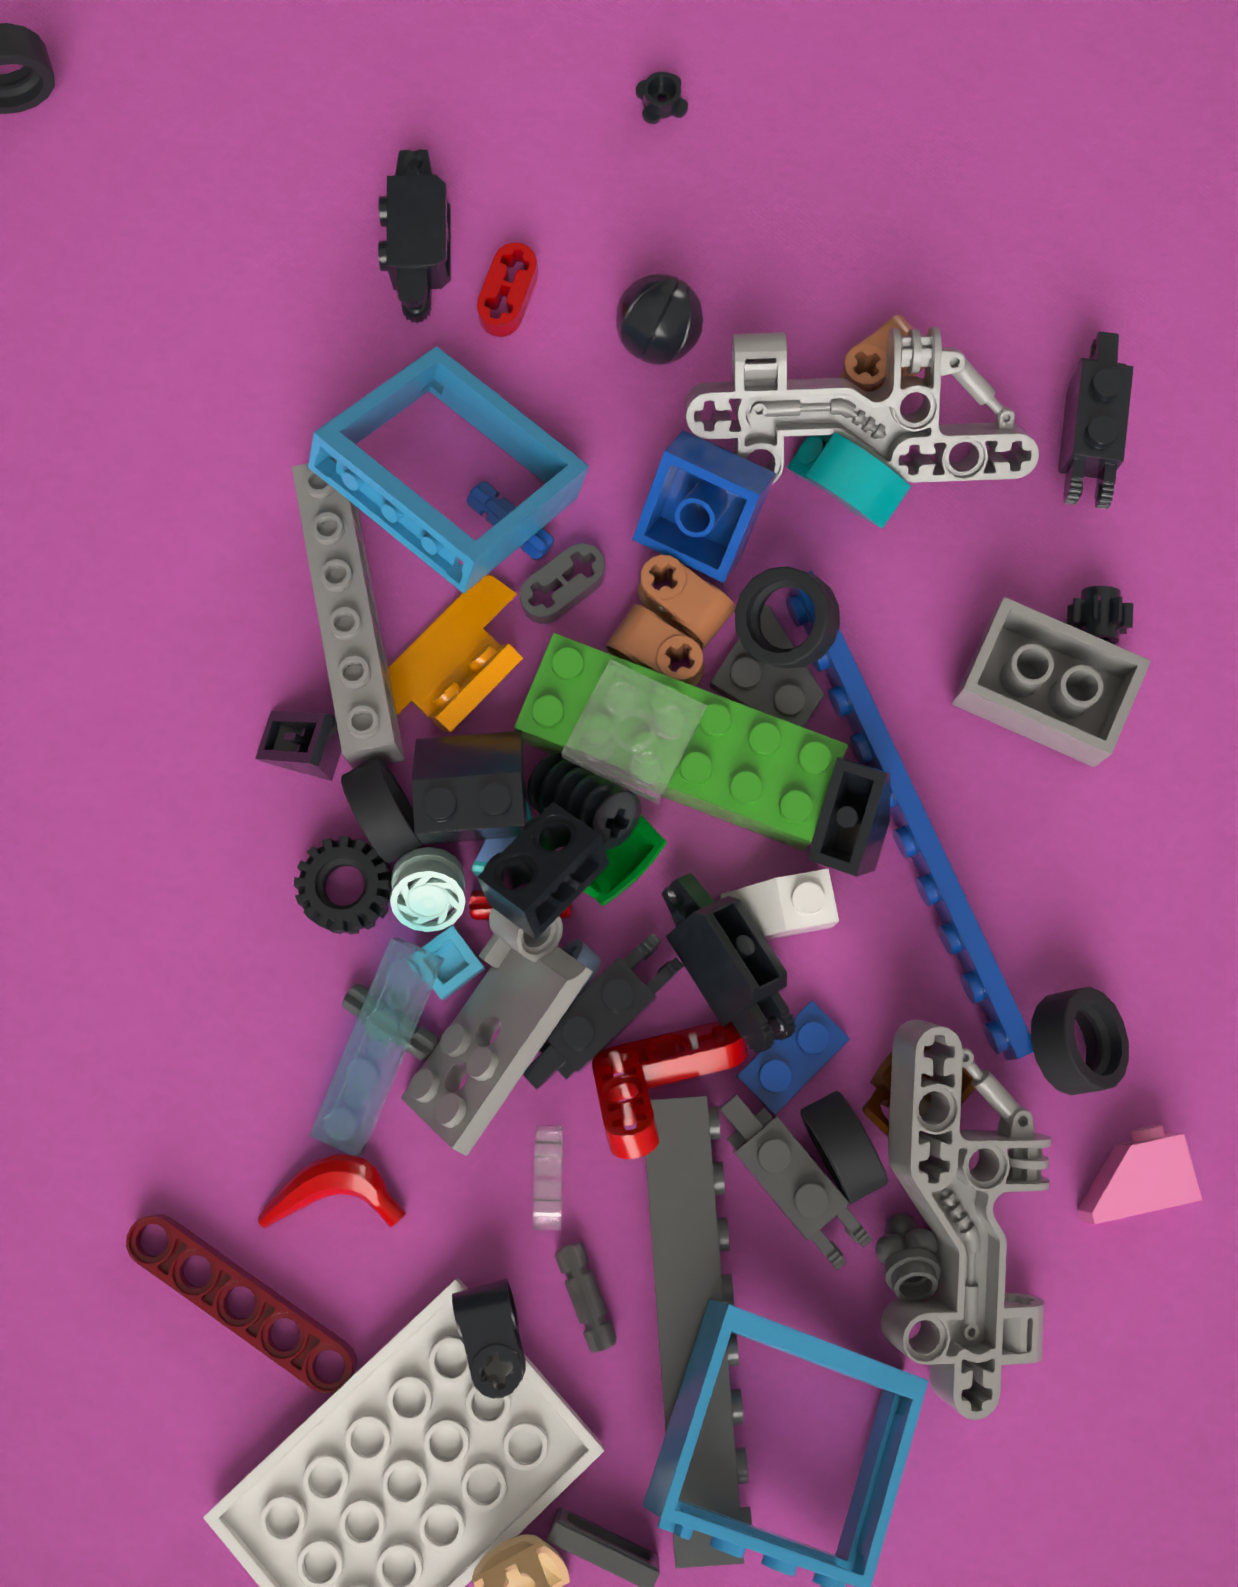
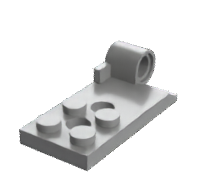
M494 908L491 909L489 925L494 934L478 956L490 964L491 968L455 1020L444 1031L441 1040L421 1069L413 1076L410 1085L401 1096V1099L452 1149L465 1156L469 1154L593 973L591 969L557 946L563 933V923L560 916L535 940ZM500 1028L498 1037L490 1044L493 1034ZM468 1073L469 1076L465 1085L459 1090L462 1079Z

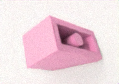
M1163 1125L1131 1130L1132 1141L1114 1145L1078 1207L1077 1211L1080 1221L1098 1224L1201 1201L1202 1196L1185 1135L1183 1133H1165Z

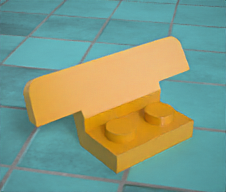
M486 575L466 593H462L388 667L397 715L411 702L441 731L452 732L523 659L509 643L500 645L483 629L517 593L495 577Z

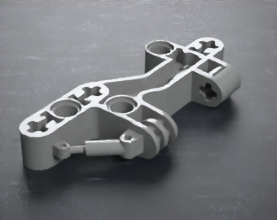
M930 327L927 335H921L919 329H909L908 336H901L899 328H891L887 341L885 381L880 388L871 392L862 390L846 378L787 379V341L785 332L732 334L731 381L697 384L689 390L684 401L688 427L700 438H734V454L745 459L751 452L758 449H764L772 453L771 460L764 467L776 473L772 484L778 480L783 471L784 437L833 435L836 432L876 457L906 482L912 483L1017 479L1032 472L1039 458L1038 446L1034 439L1014 423L1015 413L1009 407L1002 406L994 397L996 390L972 366L960 350L955 347H942L939 327ZM901 367H907L909 374L919 373L920 367H925L924 378L911 375L901 377ZM951 374L979 405L987 404L995 413V423L939 424L941 376ZM914 392L923 393V403L916 412L911 414L900 412V405L904 397ZM729 399H735L734 407L737 420H731L728 411L731 410ZM705 401H713L716 409L712 412L710 420H702L701 413L699 412L703 410ZM962 442L971 443L970 453L965 459L958 462L949 461L950 451L955 445ZM1012 442H1016L1019 445V449L1011 450ZM985 443H987L992 450H987ZM915 445L919 452L911 454L910 462L905 463L900 455L908 454L909 446ZM1010 451L1009 458L1007 459L1000 453ZM928 454H934L936 461L934 462Z
M916 1019L901 1025L895 1033L893 1040L888 1160L894 1174L937 1239V1252L935 1256L939 1261L941 1273L938 1279V1289L933 1296L912 1302L897 1298L889 1303L882 1313L881 1330L887 1341L914 1362L930 1365V1383L937 1396L965 1418L979 1420L990 1415L999 1403L1002 1365L1037 1363L1042 1360L1045 1302L1036 1296L1005 1292L1007 1240L994 1217L993 1206L997 1197L1006 1192L1044 1191L1050 1188V1180L1041 1176V1169L1049 1167V1158L1042 1155V1148L1051 1146L1052 1137L1034 1132L1031 1112L1022 1108L989 1070L981 1071L973 1062L974 1055L972 1051L962 1047V1042L955 1032L950 1028ZM931 1045L930 1050H924L925 1046ZM962 1067L973 1077L972 1085L1000 1115L998 1130H960ZM924 1073L931 1077L928 1079L926 1077H923L922 1074ZM930 1093V1107L926 1113L920 1116V1101L924 1095ZM979 1150V1161L975 1168L969 1171L970 1158L973 1153ZM921 1321L919 1332L916 1336L909 1339L910 1330L917 1322Z

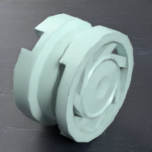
M433 847L418 848L404 854L394 865L391 876L392 892L390 893L392 912L400 923L413 930L431 932L442 930L454 924L462 915L466 903L464 890L465 875L463 866L454 855L443 849ZM454 907L455 909L451 912L450 915L447 916V913L450 912ZM438 917L437 921L427 922Z

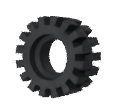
M339 836V840L336 841L331 838L322 840L323 846L318 849L314 846L307 851L310 857L306 862L300 860L297 869L301 871L299 878L294 877V887L298 889L299 895H295L298 905L303 907V913L308 919L332 933H348L352 935L358 934L359 930L363 928L369 930L376 925L374 921L378 917L383 919L388 912L385 908L388 902H390L392 890V874L389 870V864L377 854L374 848L363 840H352L349 836ZM351 866L358 869L363 875L365 883L363 893L357 901L350 905H336L330 901L326 894V881L329 875L337 868Z

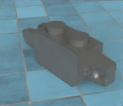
M734 1094L719 1107L722 1114L736 1129L727 1138L734 1148L732 1152L796 1230L806 1240L811 1239L836 1270H839L846 1263L843 1253L820 1230L835 1216L843 1224L845 1232L855 1243H859L864 1248L872 1241L868 1232L848 1210L847 1206L850 1203L777 1116H771L765 1107L754 1115L737 1094Z

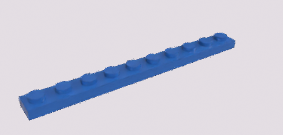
M791 587L790 597L786 598L787 609L794 624L797 627L803 625L809 636L815 622V606L811 598L804 591ZM839 628L834 644L821 659L812 664L818 672L824 670L832 686L828 690L830 702L839 718L846 716L854 734L849 739L857 760L860 764L868 763L869 767L890 773V812L898 827L893 830L895 842L905 859L911 857L920 876L915 878L918 892L924 903L928 907L934 905L942 922L937 927L940 939L946 951L950 955L957 954L965 971L964 974L960 975L963 989L973 1004H980L988 1023L983 1024V1030L991 1048L996 1054L1002 1052L1006 1061L1029 1055L1034 1052L1029 1030Z

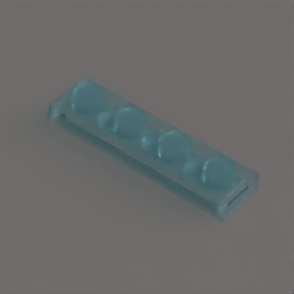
M398 937L390 939L309 1136L349 1155L359 1157L364 1153L444 961L443 957Z

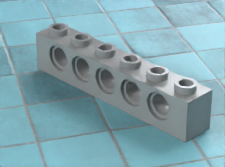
M308 463L293 466L292 473L342 755L353 769L375 757L382 759L385 764L405 761L359 510L343 495L310 470Z

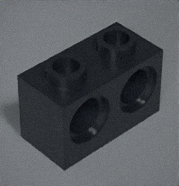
M552 802L539 816L531 818L526 823V828H523L521 834L502 853H497L487 862L484 870L477 878L489 905L536 940L610 863L601 835ZM559 847H564L563 849H560V850H558V851H554L555 849H557V848H559ZM528 884L521 889H516L520 885Z

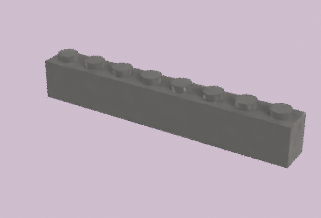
M707 1096L651 1100L659 1133V1144L655 1150L645 1156L665 1433L709 1299L734 1306L732 1275L721 1274L720 1252L730 1251L727 1217L717 1218L715 1195H725L722 1161L712 1162L711 1140L721 1138L718 1106L708 1107ZM731 1332L679 1499L752 1525L750 1507H740L738 1484H748L749 1481L745 1447L735 1448L733 1425L744 1424L741 1389H730L729 1366H739L737 1334ZM696 1530L693 1531L691 1540L681 1538L673 1533L675 1569L744 1564V1556L743 1558H738L711 1547L710 1541L712 1536Z

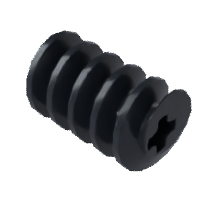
M563 753L551 754L541 760L533 769L527 783L528 800L536 812L541 814L552 802L556 803L598 832L602 837L605 850L613 849L622 844L633 833L639 823L641 804L634 793L624 790L621 785L611 782L609 778L598 774L592 768L586 767L581 761L572 758L568 759Z

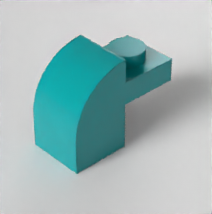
M836 432L833 435L807 436L787 466L795 475L825 491L851 512L883 529L911 488L910 484L883 462Z

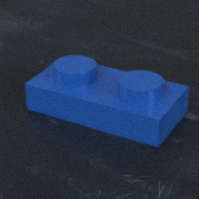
M810 1001L793 1018L796 1020L795 1025L797 1027H795L796 1032L792 1033V1036L782 1041L774 1039V1044L771 1045V1048L758 1053L736 1075L773 1115H776L850 1040L813 1001Z

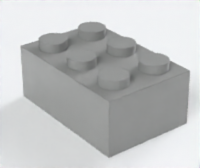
M1003 597L987 622L952 705L1089 766L1096 767L1112 755L1151 660Z

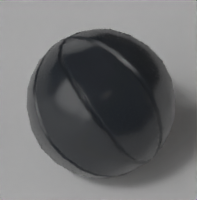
M649 274L634 282L621 296L616 314L618 336L626 350L634 357L641 358V361L654 365L670 364L685 356L694 348L700 338L703 325L701 302L695 291L685 281L668 274Z

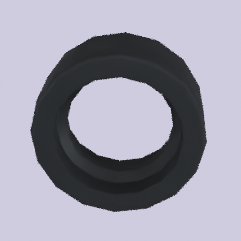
M0 23V65H23L19 70L8 74H0V114L19 113L38 106L49 97L55 87L54 72L46 45L37 33L24 26Z
M789 566L769 568L753 577L741 591L734 611L735 631L743 648L758 661L786 669L806 667L821 659L834 644L840 627L839 604L832 589L818 576ZM794 587L804 591L811 598L815 606V622L811 634L802 644L795 648L781 649L773 646L764 638L761 631L760 615L764 603L773 592L780 588Z
M375 757L341 776L344 794L357 822L372 847L386 863H391L404 854L423 846L414 832L413 808L398 781L382 759Z
M1084 987L1046 995L1037 1004L1031 1020V1043L1035 1060L1045 1079L1056 1090L1068 1095L1090 1093L1116 1087L1125 1076L1128 1066L1129 1040L1124 1021L1118 1009L1104 992L1092 987ZM1074 1019H1076L1083 1033L1086 1045V1063L1077 1048L1074 1036Z
M834 1091L801 1109L800 1115L810 1138L835 1184L850 1204L887 1185L888 1178L871 1140L853 1109L839 1091Z

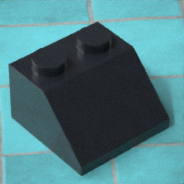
M521 731L416 739L412 771L414 832L423 845L518 837L528 822Z

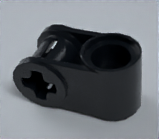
M508 1279L452 1293L455 1321L460 1339L465 1347L471 1379L475 1388L482 1395L492 1399L504 1398L510 1395L524 1377L526 1359L519 1335L516 1306ZM493 1354H498L501 1362L507 1363L511 1361L513 1369L505 1376V1383H500L497 1375H487L485 1368L493 1361Z

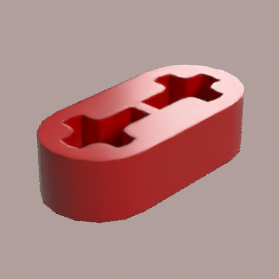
M517 242L505 244L498 249L492 260L477 301L480 324L492 336L504 337L511 335L518 329L523 320L538 278L536 256L529 246ZM517 261L523 262L524 270L519 269L515 274L513 282H509L507 267H514ZM503 296L507 297L508 313L502 312L499 319L492 318L491 309L497 310Z

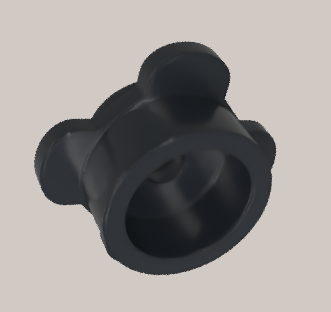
M656 72L637 84L636 96L642 100L644 106L642 117L647 123L657 124L661 119L670 116L681 118L687 113L688 102L681 96V79L677 75L668 72ZM658 98H666V100L664 102L658 101Z

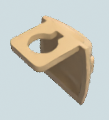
M525 1534L503 1541L490 1550L475 1567L472 1582L474 1587H562L570 1582V1578L563 1558L552 1546L536 1535Z

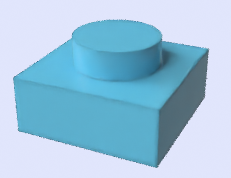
M453 925L410 956L414 964L443 1001L486 969Z

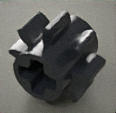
M1111 586L1087 587L1081 590V599L1074 598L1073 604L1067 605V624L1115 645L1119 642V634H1127V628H1133L1134 604L1122 603L1123 597H1121V591L1118 588Z

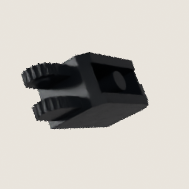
M400 150L395 176H387V196H379V219L381 227H387V241H379L378 257L380 270L388 271L393 290H397L399 301L402 302L403 315L406 316L407 320H411V323L416 322L418 324V322L423 323V320H427V316L430 315L432 310L430 306L432 305V289H442L451 281V206L447 201L446 183L436 174H432L428 150Z
M1101 331L1097 333L1096 339L1091 344L1089 359L1081 358L1079 360L1078 368L1068 386L1058 466L1059 473L1066 474L1063 502L1066 504H1077L1083 491V477L1097 478L1094 494L1095 507L1108 509L1114 495L1116 471L1124 462L1134 366L1117 363L1119 334Z
M692 873L674 880L661 893L676 925V928L666 938L722 1027L732 1022L742 1039H745L746 1045H749V1049L759 1053L771 1048V1045L774 1044V1039L782 1041L792 1036V1033L796 1032V1020L793 1019V1014L789 1013L790 1009L779 994L787 986V971L741 900L727 896L715 902Z
M654 933L641 942L623 960L620 957L617 958L573 1000L539 1050L541 1054L523 1073V1076L535 1089H539L557 1071L566 1080L575 1072L580 1073L602 1050L606 1049L652 1005L657 997L655 994L684 967L678 958L675 957L672 961H667L657 971V975L646 985L632 971L658 949L661 941Z

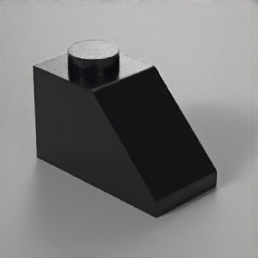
M837 757L807 860L855 877L875 871L890 823V773Z

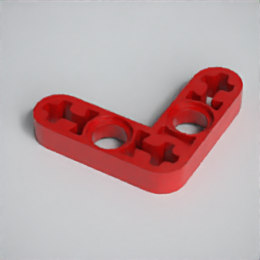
M719 1021L613 1046L602 1050L592 1060V1069L609 1149L614 1156L622 1159L640 1158L655 1150L659 1144V1133L648 1092L649 1088L727 1070L745 1061L748 1056L746 1041L742 1039L732 1022L722 1027ZM624 1072V1075L614 1077V1074ZM636 1124L637 1127L632 1130L625 1129V1126Z

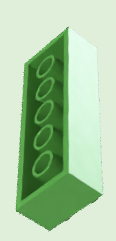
M553 633L514 726L515 731L522 732L524 744L550 754L563 753L568 759L579 760L586 767L592 768L599 773L804 852L812 842L836 759L837 757H844L848 744L556 633Z

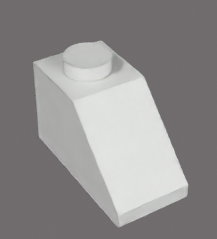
M829 868L773 878L720 894V899L727 896L740 899L766 940L829 929L839 922Z

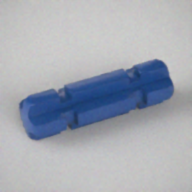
M483 481L472 488L466 500L468 506L480 516L486 513L488 516L485 519L492 526L516 508L506 497L500 500L498 498L500 493L489 483ZM542 528L523 544L521 550L533 560L539 561L551 550L554 538Z

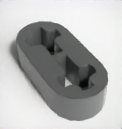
M575 544L531 575L522 584L520 590V602L526 617L539 624L552 623L596 591L602 585L605 578V562L601 552L590 544ZM579 559L583 564H587L590 561L593 562L591 565V577L586 578L585 575L580 573L570 581H566L574 573V561ZM559 585L560 588L551 595L553 603L551 607L546 608L543 604H538L535 607L532 606L535 602L534 591L539 589L542 593L547 594Z

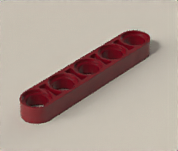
M154 1214L137 1220L130 1227L126 1236V1248L129 1256L137 1264L313 1390L320 1393H334L354 1375L357 1368V1358L353 1348L346 1341L173 1218L164 1214ZM150 1224L161 1226L168 1236V1244L165 1250L158 1256L147 1254L140 1243L143 1230ZM193 1255L205 1257L212 1268L211 1277L203 1287H195L189 1284L184 1276L186 1261ZM235 1287L250 1289L256 1299L255 1309L247 1318H238L229 1311L227 1305L228 1296ZM280 1318H289L299 1327L300 1339L298 1344L292 1349H281L272 1340L271 1329ZM334 1350L343 1357L345 1371L340 1379L326 1381L318 1375L316 1359L322 1351Z

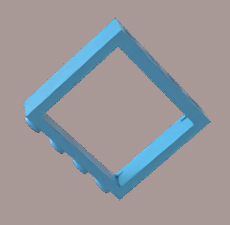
M437 346L313 432L308 463L310 470L463 594L574 502L579 495L589 468L573 452L555 440L534 421L522 414L496 391L489 388ZM427 392H431L545 483L476 541L356 445Z
M709 1299L642 1506L660 1517L657 1525L658 1528L672 1532L687 1540H691L694 1530L712 1536L710 1546L729 1555L743 1558L747 1548L764 1554L761 1564L783 1574L795 1576L797 1566L814 1572L812 1581L822 1587H846V1584L855 1587H871L929 1380L733 1305ZM731 1332L882 1389L836 1554L679 1499Z

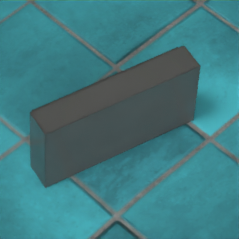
M562 1507L557 1509L549 1528L547 1542L639 1587L655 1586L660 1574L658 1554Z

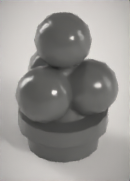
M896 1213L890 1216L886 1221L885 1235L877 1241L875 1249L876 1257L884 1265L885 1281L889 1288L894 1290L898 1298L910 1302L927 1299L938 1289L941 1269L939 1261L935 1256L937 1252V1239L934 1234L928 1229L918 1227L914 1218L906 1213Z

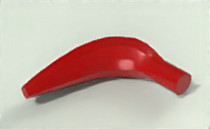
M334 1154L318 1159L298 1171L265 1206L258 1217V1223L262 1228H267L318 1200L340 1194L364 1200L390 1228L398 1223L406 1215V1212L388 1192L385 1182L376 1167L364 1158L353 1155Z

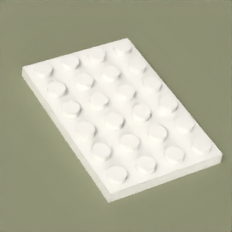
M457 1277L203 1518L259 1587H465L472 1580L474 1569L479 1561L498 1544L518 1536L605 1451V1446L525 1354L526 1371L522 1381L513 1393L504 1398L492 1399L482 1395L475 1388L471 1379L465 1347L457 1329L452 1305V1293L468 1289ZM493 1354V1361L485 1368L487 1375H497L499 1382L505 1383V1376L513 1369L511 1361L507 1363L501 1362L499 1355Z

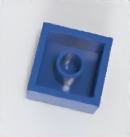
M683 430L663 453L632 540L663 555H670L678 559L680 563L724 583L742 557L776 473Z

